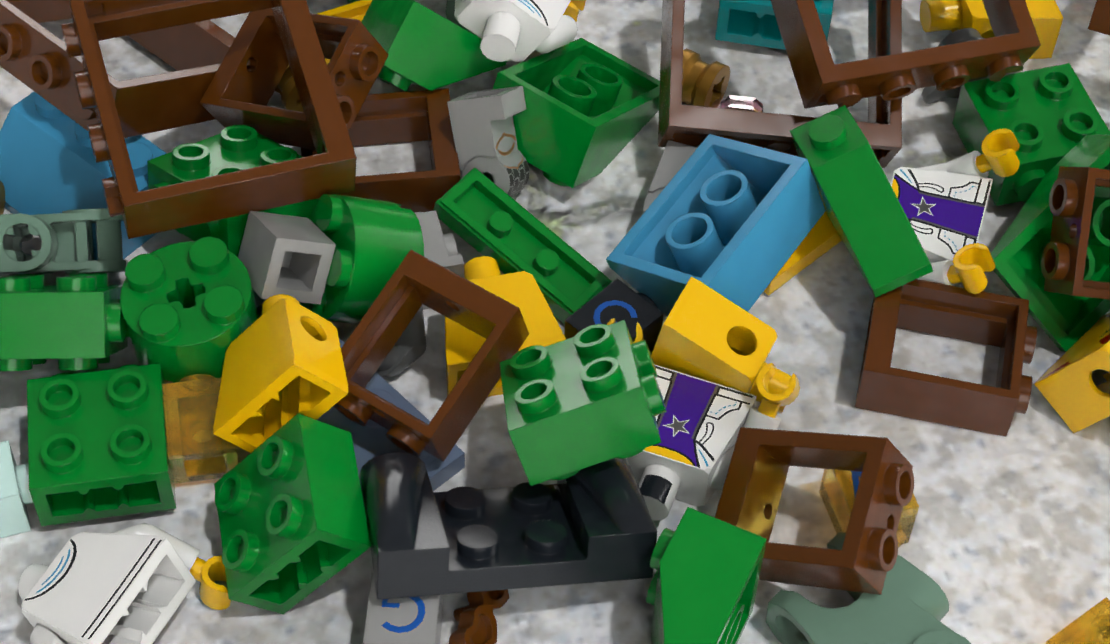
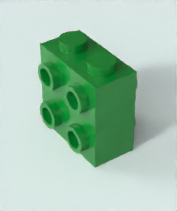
M1070 63L1008 74L1000 81L995 82L990 81L989 78L967 82L961 86L952 122L968 153L978 151L983 154L981 148L982 141L994 130L1007 128L1015 134L1020 144L1019 150L1015 152L1020 161L1017 172L1010 177H1000L993 170L988 171L987 178L993 179L990 195L996 206L1021 201L1027 202L1043 177L1086 135H1110L1108 127Z
M232 125L224 128L220 134L196 143L178 145L173 148L172 152L148 160L147 190L302 158L303 156L297 154L294 149L284 147L259 134L250 126ZM320 198L258 212L310 218ZM249 213L175 230L193 241L209 236L219 238L225 242L228 250L238 257Z
M107 273L69 274V277H56V285L44 286V274H10L0 277V371L31 370L33 365L47 363V359H58V369L70 371L98 369V364L110 363L111 355L128 347V337H130L120 306V294L123 285H108Z
M625 320L610 325H591L579 331L575 337L545 347L541 345L526 347L514 354L512 358L499 362L508 433L531 486L548 480L567 479L583 468L613 458H629L639 454L646 447L661 443L655 416L667 411L656 380L658 378L656 368L646 340L633 343Z
M160 363L149 365L131 364L117 369L77 374L59 373L51 377L27 380L29 491L41 526L176 509L169 401Z
M298 413L214 484L215 504L218 511L223 550L222 561L225 566L228 597L230 600L284 615L371 547L353 440L349 431Z

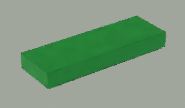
M475 167L435 202L433 211L436 210L438 219L482 256L494 258L498 263L499 270L504 274L521 271L533 274L553 315L564 324L569 316L612 283V280Z

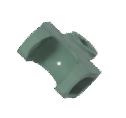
M108 208L67 210L57 214H0V276L65 272V274L125 272L128 260H123L121 221H124L123 216L110 217ZM92 223H96L98 260H94ZM33 235L39 236L42 240L40 251L31 250L32 255L24 253L22 251V242L32 240Z
M839 532L827 543V549L842 550L846 533ZM897 555L894 567L886 574L881 595L847 591L854 599V602L848 606L834 609L821 607L797 592L781 589L768 602L766 623L782 644H971L965 637L955 633L940 622L949 611L948 599L940 586L927 574L900 555Z

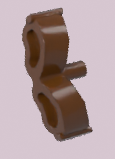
M508 589L468 592L467 599L469 605L454 610V618L459 624L458 629L451 634L449 644H495L497 642V621L493 610L501 608L510 598Z

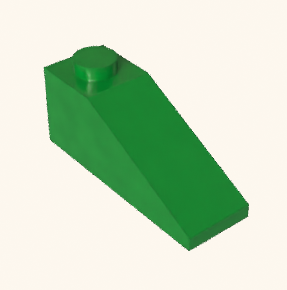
M846 105L790 130L798 157L808 159L827 216L875 298L933 272L932 265L875 153Z

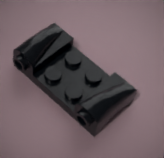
M392 452L381 454L367 461L361 468L359 479L371 541L370 548L377 600L653 578L654 568L650 567V560L657 541V530L626 458H613L583 468L572 477L557 480V484L543 485L539 483L531 486L529 482H525L515 487L490 489L456 487L446 492H433L425 463L417 456L408 453Z

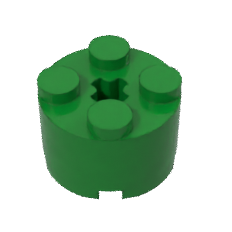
M323 194L309 219L336 244L321 304L299 302L300 305L328 321L359 324L408 252L413 250L424 256L423 235L416 214L411 209L401 208L402 204L337 194Z
M211 236L203 237L196 241L170 244L150 254H140L134 257L125 268L126 279L121 289L120 306L138 363L140 365L160 363L164 380L171 381L176 389L199 391L220 386L225 353L230 343L259 318L247 268L234 253L228 250L224 241Z

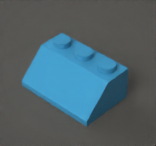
M32 92L12 106L0 130V181L4 184L5 188L4 208L12 214L21 213L28 215L57 214L67 210L107 208L101 179L112 177L108 161L96 163L89 132L36 92ZM142 135L124 138L138 191L147 190V161L167 153ZM121 221L123 259L157 233L128 239L124 221ZM92 223L94 260H98L96 223Z
M709 134L607 257L606 260L609 267L639 293L648 296L667 317L690 277L701 281L748 312L826 211L808 159Z

